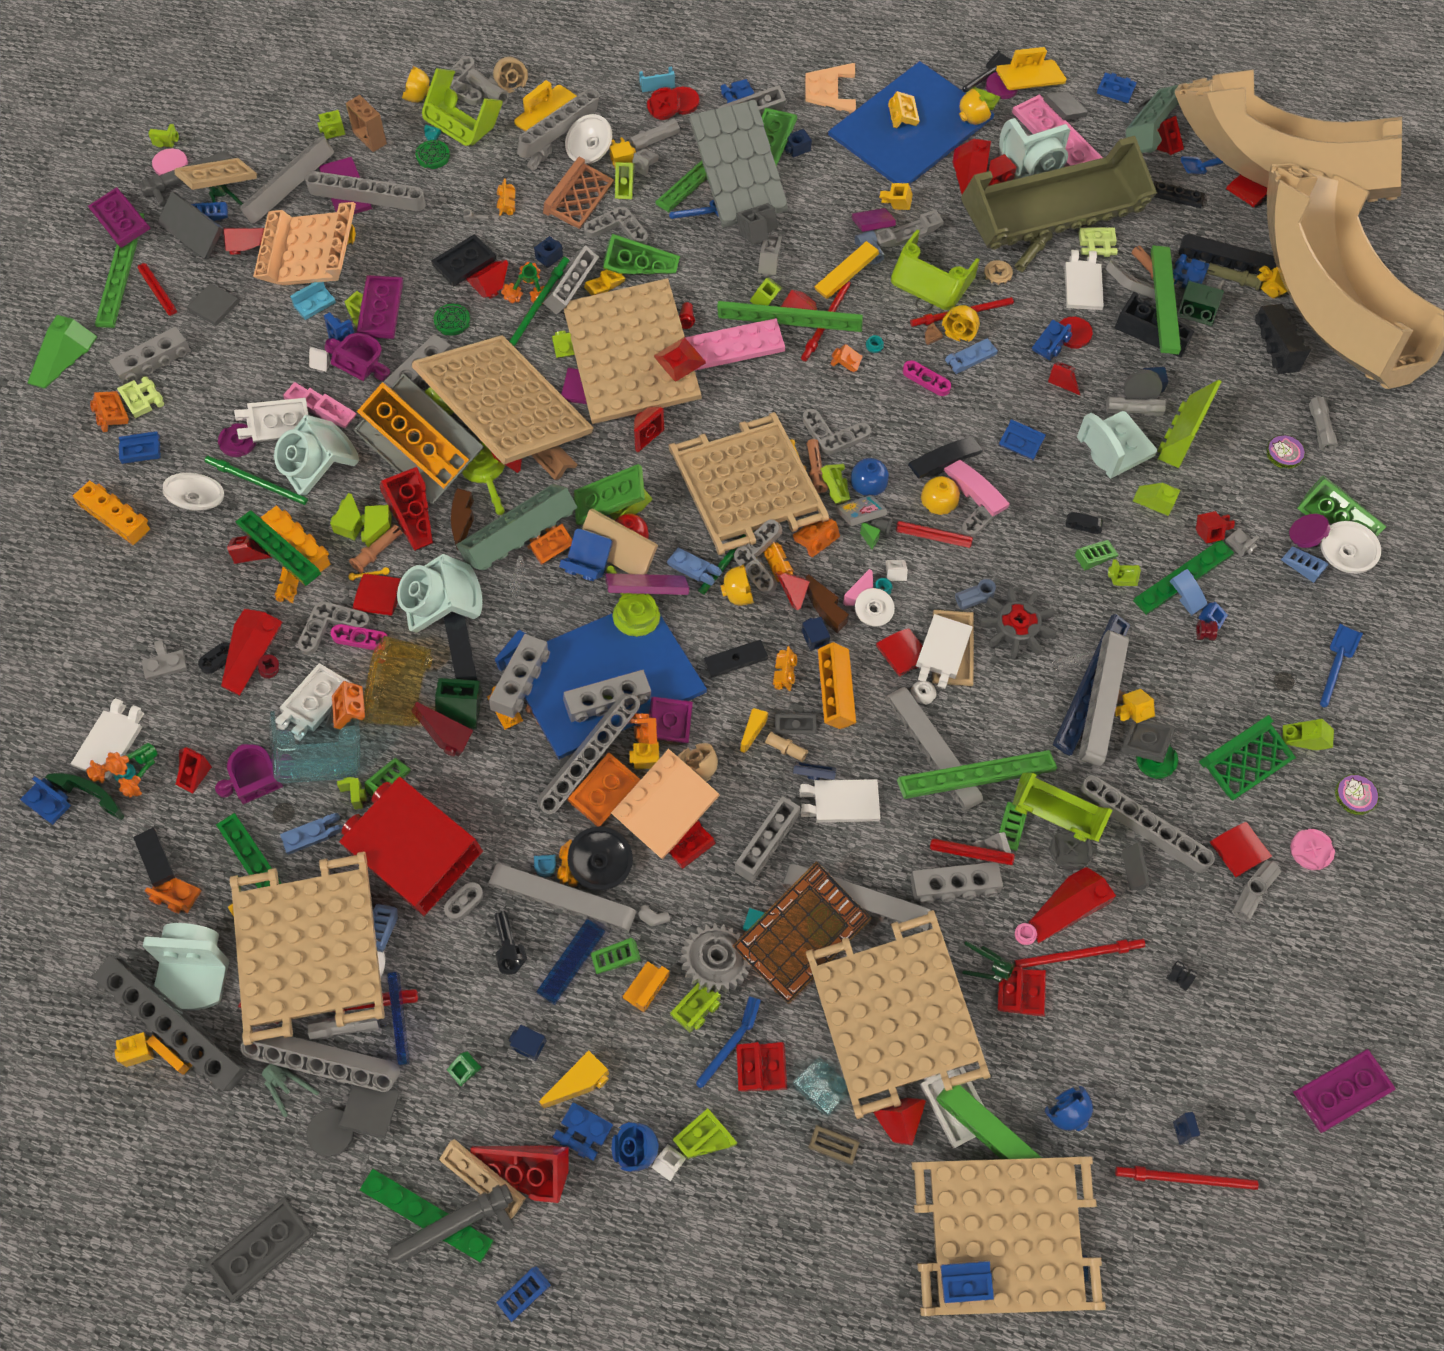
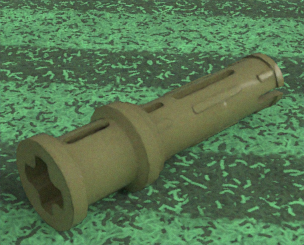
M1053 233L1045 237H1034L1030 241L1028 249L1016 262L1015 269L1024 272L1036 254L1045 248L1047 241L1053 238Z
M1210 263L1206 273L1238 282L1242 287L1245 285L1255 288L1256 291L1259 290L1262 282L1257 278V275L1251 274L1247 270L1241 272Z

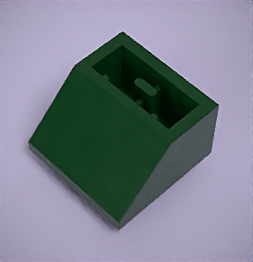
M1188 280L1177 317L1212 326L1224 290Z
M438 678L435 694V711L470 729H477L483 693L480 681Z

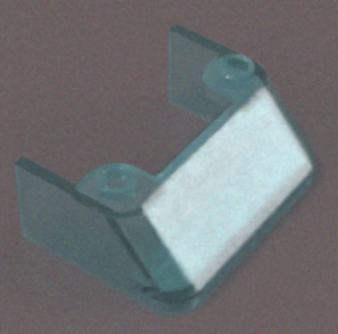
M270 711L269 734L272 770L275 780L280 783L356 777L360 771L359 719L352 718L350 721L351 726L343 727L340 730L339 742L295 744V737L290 731L276 730L275 711Z

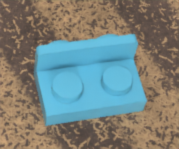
M324 282L311 283L290 296L293 306L305 320L336 303L335 298L325 288Z

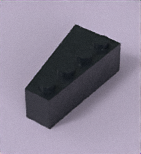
M1133 292L1120 312L1114 329L1160 349L1157 311L1151 306V302L1138 298L1139 294ZM1178 321L1181 351L1179 354L1173 355L1182 358L1195 331Z
M1282 304L1261 306L1258 314L1255 316V322L1261 328V338L1266 341V350L1268 354H1271L1273 368L1277 369L1278 374L1299 372L1311 348L1304 345L1305 339L1302 335L1298 336V328L1295 324L1290 323L1291 317Z

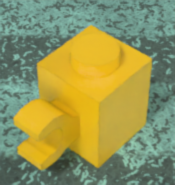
M623 137L620 138L621 143H615L613 139L612 145L609 147L610 159L614 168L616 162L632 163L634 153H636L635 148L631 147L629 141L625 142Z
M892 183L891 190L880 191L879 198L882 199L881 203H891L893 209L910 210L913 193L909 183Z
M1263 266L1259 269L1262 273L1257 275V278L1263 281L1261 290L1268 296L1276 298L1287 292L1277 267L1270 270L1267 266Z
M1142 689L1122 695L1123 705L1117 706L1115 709V716L1120 715L1121 721L1131 718L1136 723L1155 717L1154 699Z
M659 742L657 744L633 743V751H629L630 763H634V769H651L659 760Z
M142 1032L116 1040L117 1049L114 1052L117 1062H120L125 1067H129L154 1059L152 1047L146 1043L150 1036Z

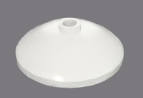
M597 114L585 115L575 121L570 127L565 140L568 156L574 162L580 156L585 159L586 165L601 159L611 145L612 129L605 118Z
M179 473L168 477L163 483L162 490L164 496L175 506L186 510H209L218 506L224 498L222 486L214 479L202 474Z
M1341 521L1330 525L1329 535L1326 539L1324 537L1320 543L1321 551L1326 560L1335 568L1347 573L1367 572L1377 564L1381 556V545L1376 535L1364 525L1352 521Z

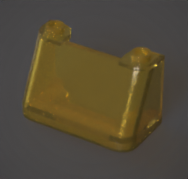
M383 636L372 653L363 696L365 718L359 720L360 722L415 727L417 724H420L411 710L419 699L423 673L432 664L433 657H430V648Z

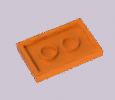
M608 752L569 796L567 801L599 827L641 779Z

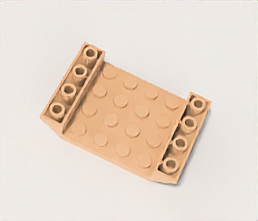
M339 203L338 210L334 213L291 217L283 210L268 211L253 277L280 285L338 281L356 203Z

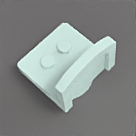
M1015 118L1010 119L1004 124L1000 134L999 154L1000 156L1005 154L1017 167L1015 179L1063 168L1068 159V152L1065 148L1070 128L1067 124L1027 136Z
M1121 411L1105 420H1102L1093 413H1089L1084 416L1077 435L1081 443L1085 442L1091 449V456L1095 464L1105 470L1110 479L1154 457L1157 452L1156 447L1125 411Z
M305 415L294 430H288L281 435L274 451L277 469L283 475H286L299 495H307L333 462L355 466L359 462V456L355 447L339 427L332 421Z
M445 554L440 555L425 566L416 565L410 568L403 575L398 586L397 600L399 606L406 611L409 630L415 633L420 632L450 612L475 619L480 616L482 611V592L473 568L470 564Z
M170 923L164 925L161 938H144L143 947L159 962L154 986L185 1011L206 1009L219 1004L222 999L229 959L217 947L219 934L210 928L200 925Z

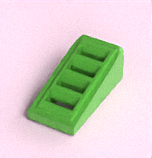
M1105 540L1077 549L1075 557L1084 571L1118 557V553L1109 540ZM1104 546H1107L1111 553L1108 554L1104 549ZM1098 549L1102 551V553L1104 554L1103 556L1100 554Z
M395 757L365 781V791L373 796L377 788L383 784L380 781L381 779L393 784L399 776L404 779L411 770ZM397 765L398 767L396 768L401 772L396 773L392 768ZM390 773L393 776V778L391 779L386 774Z
M1007 802L999 833L1005 832L1007 837L1014 838L1015 842L1007 841L1010 849L1017 851L1026 815L1016 811V806L1012 802ZM1009 819V820H1012V821L1019 822V825H1018V824L1011 823V822H1007V820ZM1005 828L1015 830L1017 833L1007 831Z
M633 938L591 952L596 974L641 961L636 941ZM627 947L630 948L632 956L628 957L627 955ZM617 950H621L622 960H619ZM610 952H612L614 963L610 962L608 955ZM600 955L604 956L606 966L602 967Z

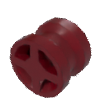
M1198 620L1196 625L1197 640L1206 638L1209 641H1215L1218 632L1217 622L1210 621L1207 623L1204 620Z
M267 654L259 659L258 672L260 676L270 679L278 674L279 661L275 656Z

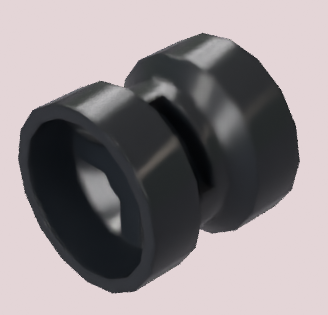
M1177 960L1166 979L1171 982H1177L1180 988L1187 991L1198 973L1193 969H1187L1182 962Z

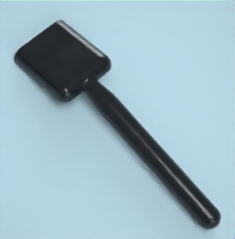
M998 50L987 62L986 68L988 70L963 86V92H968L995 73L997 66L1011 64L1012 59L1004 56Z

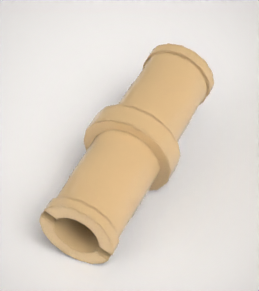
M773 732L769 733L765 742L780 750L782 754H788L801 762L805 760L808 754V750L797 746L792 740H786Z

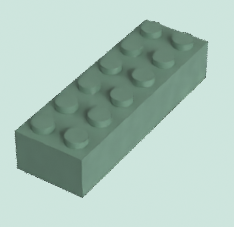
M551 484L459 542L456 546L467 564L478 570H486L492 566V562L508 556L509 551L522 547L526 540L538 537L541 534L540 531L555 526L559 519L569 517L573 514V510L578 507L567 487Z

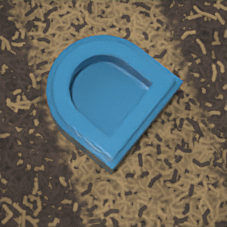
M556 855L534 856V868L537 875L547 878L555 873Z

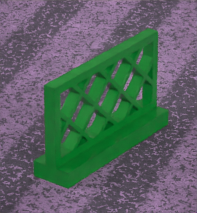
M1270 715L1198 761L1203 768L1206 767L1232 801L1296 758L1271 723L1274 721ZM1266 731L1273 737L1272 744L1263 742V735ZM1248 743L1258 745L1257 754L1247 752ZM1262 746L1272 748L1271 757L1262 756ZM1276 749L1282 750L1288 758L1284 761L1276 759ZM1233 753L1242 755L1241 765L1232 763ZM1247 756L1256 758L1255 768L1246 766ZM1261 760L1271 762L1269 771L1260 769ZM1217 764L1226 765V775L1219 774L1214 766ZM1231 767L1241 769L1240 779L1230 776ZM1245 770L1255 772V781L1244 780ZM1230 781L1239 783V791L1235 794L1229 788Z

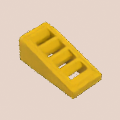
M755 708L751 710L741 742V752L745 753L767 723L768 712Z

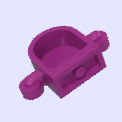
M353 333L348 335L342 342L335 338L326 340L324 349L326 352L333 354L330 364L363 382L372 372L375 378L381 381H385L389 377L390 369L378 362L382 349L380 343L373 337L363 333Z
M242 744L230 755L227 762V771L231 779L220 780L215 786V791L220 797L226 798L233 793L235 788L238 798L244 805L282 788L283 785L277 769L281 771L290 770L294 765L291 755L283 753L272 760L264 748L253 744Z

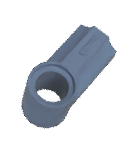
M873 230L855 236V244L859 247L867 241L879 250V255L870 264L874 265L884 260L885 255L877 244V237Z
M983 579L978 585L955 593V599L959 608L964 610L980 603H987L989 597L994 598L996 585L990 579Z

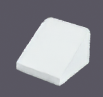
M310 347L309 367L326 372L331 363L329 353L325 350Z
M886 560L887 579L890 581H907L908 569L905 560Z
M667 1144L655 1159L652 1168L671 1181L686 1160V1157Z

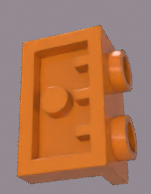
M117 391L94 392L93 400L90 401L91 411L95 412L97 425L101 426L103 433L108 431L109 425L128 424L129 418Z
M830 518L825 522L818 521L806 525L793 534L794 541L806 547L811 557L817 555L840 537L836 521Z
M563 524L547 528L545 535H539L529 540L531 543L527 548L532 550L541 565L571 546L572 538Z
M343 681L333 693L334 728L342 730L352 718L359 720L365 718L362 686Z
M635 713L628 722L637 723V726L634 728L635 738L638 739L639 743L657 744L656 718L649 717V714Z
M174 878L156 888L154 886L152 889L147 887L145 892L150 896L148 899L157 905H161L163 902L168 905L167 908L177 914L180 911L188 914L201 890Z

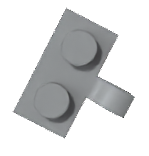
M163 640L154 642L158 656L141 660L146 681L188 670L184 651L179 650L167 653L166 644L163 643Z

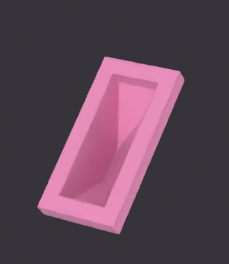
M869 569L844 595L843 604L845 606H854L861 592L873 588L872 570Z

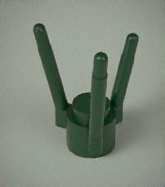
M226 185L208 187L210 189L208 194L211 197L212 203L216 202L215 196H226L227 193L238 204H243Z
M968 941L964 942L965 946L993 961L991 971L995 972V975L963 970L962 973L964 975L992 979L1000 983L1002 979L1008 980L1014 969L1013 963L1003 959L985 946H981L980 949Z

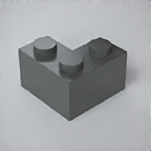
M769 203L736 213L739 233L752 244H760L763 240L769 239L768 233L778 228L775 208Z

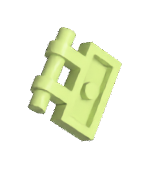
M1079 228L1080 246H1087V248H1081V255H1088L1089 257V251H1097V255H1104V257L1117 255V248H1111L1117 242L1115 228Z
M146 376L141 379L142 383L139 385L133 380L117 388L135 418L152 411L150 406L152 403L156 404L157 407L164 406L162 395L156 391L153 381L149 380ZM149 392V395L144 396L143 393Z

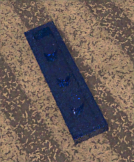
M586 919L536 993L556 1005L605 934V930Z
M390 972L387 976L398 1065L405 1066L410 1065L400 974L398 972Z

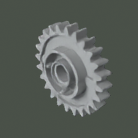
M714 923L712 929L705 924L704 930L697 927L696 934L690 933L689 939H685V946L681 949L683 955H681L680 961L685 962L682 965V970H688L685 977H693L692 985L698 982L699 990L705 986L707 987V993L711 989H715V992L718 993L720 989H723L727 993L729 986L735 990L737 983L742 985L743 978H747L749 974L747 970H750L751 964L735 948V945L740 941L741 933L734 935L733 928L726 931L725 924H723L719 929L716 923ZM711 956H718L721 961H715Z

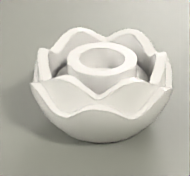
M918 681L911 688L910 693L917 703L927 705L936 698V689L928 681Z

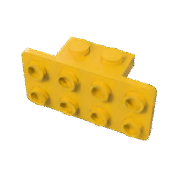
M1045 47L1015 50L1011 64L996 67V72L1008 90L1065 84L1067 80L1054 60H1044L1047 53Z
M545 80L523 98L524 112L514 119V124L523 131H526L577 95L562 85H557L552 89L551 83Z

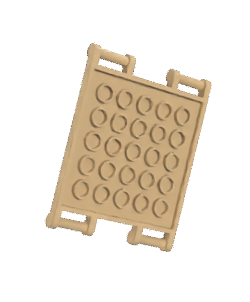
M775 412L770 413L769 416L747 423L745 421L740 422L739 427L742 432L709 442L706 435L701 434L695 439L678 444H669V450L713 540L718 555L725 554V551L747 545L748 543L750 545L756 544L753 531L771 519L778 523L787 520L792 532L818 521L825 522L829 520L828 512ZM817 510H818V512H819L818 514H815V515H812V516H809V517H806V518H803V519L795 520L796 517H799V516H802V515H805V514H808V513H811V512H814V511H817ZM742 534H746V537L731 542H727L724 544H722L721 542Z
M365 851L358 852L357 855L319 860L321 877L279 884L276 868L268 869V872L230 877L243 1023L242 1038L245 1046L259 1040L284 1036V1038L292 1037V1019L336 1011L335 1020L337 1027H343L346 1023L372 1018L377 1020L385 1018ZM359 864L358 870L330 875V869ZM270 881V886L241 891V886ZM375 1003V1009L345 1014L344 1009ZM283 1022L282 1027L253 1032L252 1027Z
M934 910L928 911L926 915L899 924L898 922L891 923L896 941L854 954L849 938H845L840 943L815 951L812 949L806 951L857 1119L863 1118L865 1114L893 1105L894 1107L902 1106L897 1087L935 1075H941L946 1091L952 1090L954 1086L976 1079L991 1078ZM928 923L932 924L933 929L905 938L902 937L901 932ZM846 951V957L817 965L816 959ZM979 1063V1069L950 1078L948 1076V1071ZM890 1091V1097L860 1105L859 1099Z
M1092 1156L911 1162L912 1170L915 1173L916 1189L914 1212H933L936 1262L918 1263V1271L921 1272L923 1307H920L921 1316L1106 1310L1105 1301L1102 1299L1101 1257H1082L1078 1207H1097L1096 1199L1093 1198L1090 1165L1093 1164ZM1081 1164L1084 1199H1077L1074 1165ZM930 1169L932 1204H926L924 1170ZM990 1261L994 1300L944 1303L940 1264ZM1083 1266H1090L1093 1301H1086ZM930 1271H937L939 1306H932Z

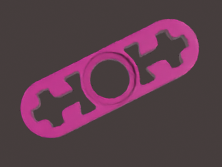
M910 360L905 362L903 366L905 377L939 396H946L950 393L951 383L949 380L916 361ZM928 376L932 380L926 382L922 379V377Z
M343 624L335 625L331 629V637L337 644L375 651H383L389 646L388 636L382 631ZM343 631L345 635L338 637L336 633ZM359 634L366 636L362 642H356L355 637ZM382 638L384 642H380L379 645H377L376 641Z

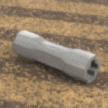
M673 119L649 131L632 136L628 140L631 147L638 151L680 133V127L678 122Z
M1108 396L1106 400V413L1117 414L1125 411L1127 413L1163 416L1166 408L1165 399L1149 398L1144 400Z
M1324 396L1311 399L1309 407L1316 425L1319 448L1321 451H1333L1338 446L1332 429L1328 403Z
M335 1017L308 1021V1035L311 1041L355 1032L380 1030V1019L377 1020L376 1018L346 1023L343 1027H337Z

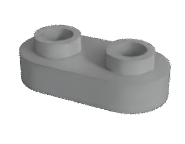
M475 882L465 884L445 903L444 911L446 916L452 921L463 919L482 901L484 894L481 886ZM475 892L476 897L469 898V894ZM459 907L460 911L458 913H453V908Z

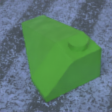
M612 234L606 248L603 268L619 274H673L677 271L680 256Z
M56 315L46 332L27 383L45 389L61 375V372L68 366L73 365L76 359L89 351L97 336L74 319Z
M1324 475L1309 489L1297 507L1305 515H1323L1331 525L1341 521H1352L1362 524L1370 529L1376 537L1386 528V525Z

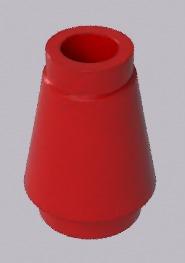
M689 302L682 304L679 313L683 329H690L695 323L693 306Z

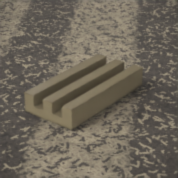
M816 1125L808 1148L853 1165L860 1142ZM818 1132L853 1145V1149L818 1137ZM815 1141L848 1153L850 1158L815 1145Z

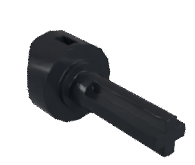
M501 911L494 915L502 948L496 952L495 956L499 971L502 974H516L527 960V955L523 945L515 944L508 914L505 911Z

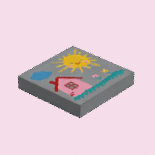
M872 495L836 506L838 514L851 526L887 515L886 508Z

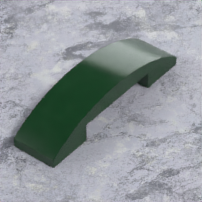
M52 773L46 775L45 778L53 786L67 793H70L76 787L100 799L98 805L105 812L120 820L124 818L116 802L97 784L71 774Z

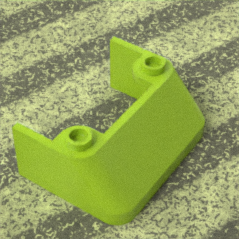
M436 68L422 108V117L425 121L441 129L442 132L461 144L473 146L494 128L503 101L484 98L478 118L475 120L455 107L458 97L456 92L450 88L455 71Z
M916 230L901 251L891 275V283L943 310H950L955 307L975 279L980 259L976 258L969 269L956 266L947 273L918 259L920 248L917 244L920 231Z
M1022 773L1012 803L1016 806V811L1025 815L1030 812L1075 833L1074 838L1086 842L1087 839L1099 842L1113 811L1112 809L1098 807L1035 778L1036 774Z

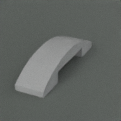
M935 209L921 214L920 219L894 229L887 227L875 230L874 232L879 246L894 247L907 243L916 230L920 231L919 238L932 233L942 226L944 221Z

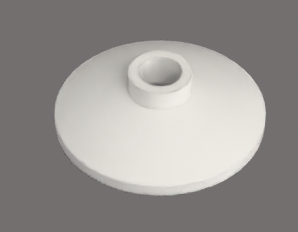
M870 588L864 590L855 601V612L858 618L869 626L878 627L885 625L893 617L895 609L893 600L881 589ZM874 607L877 611L874 613L870 608Z

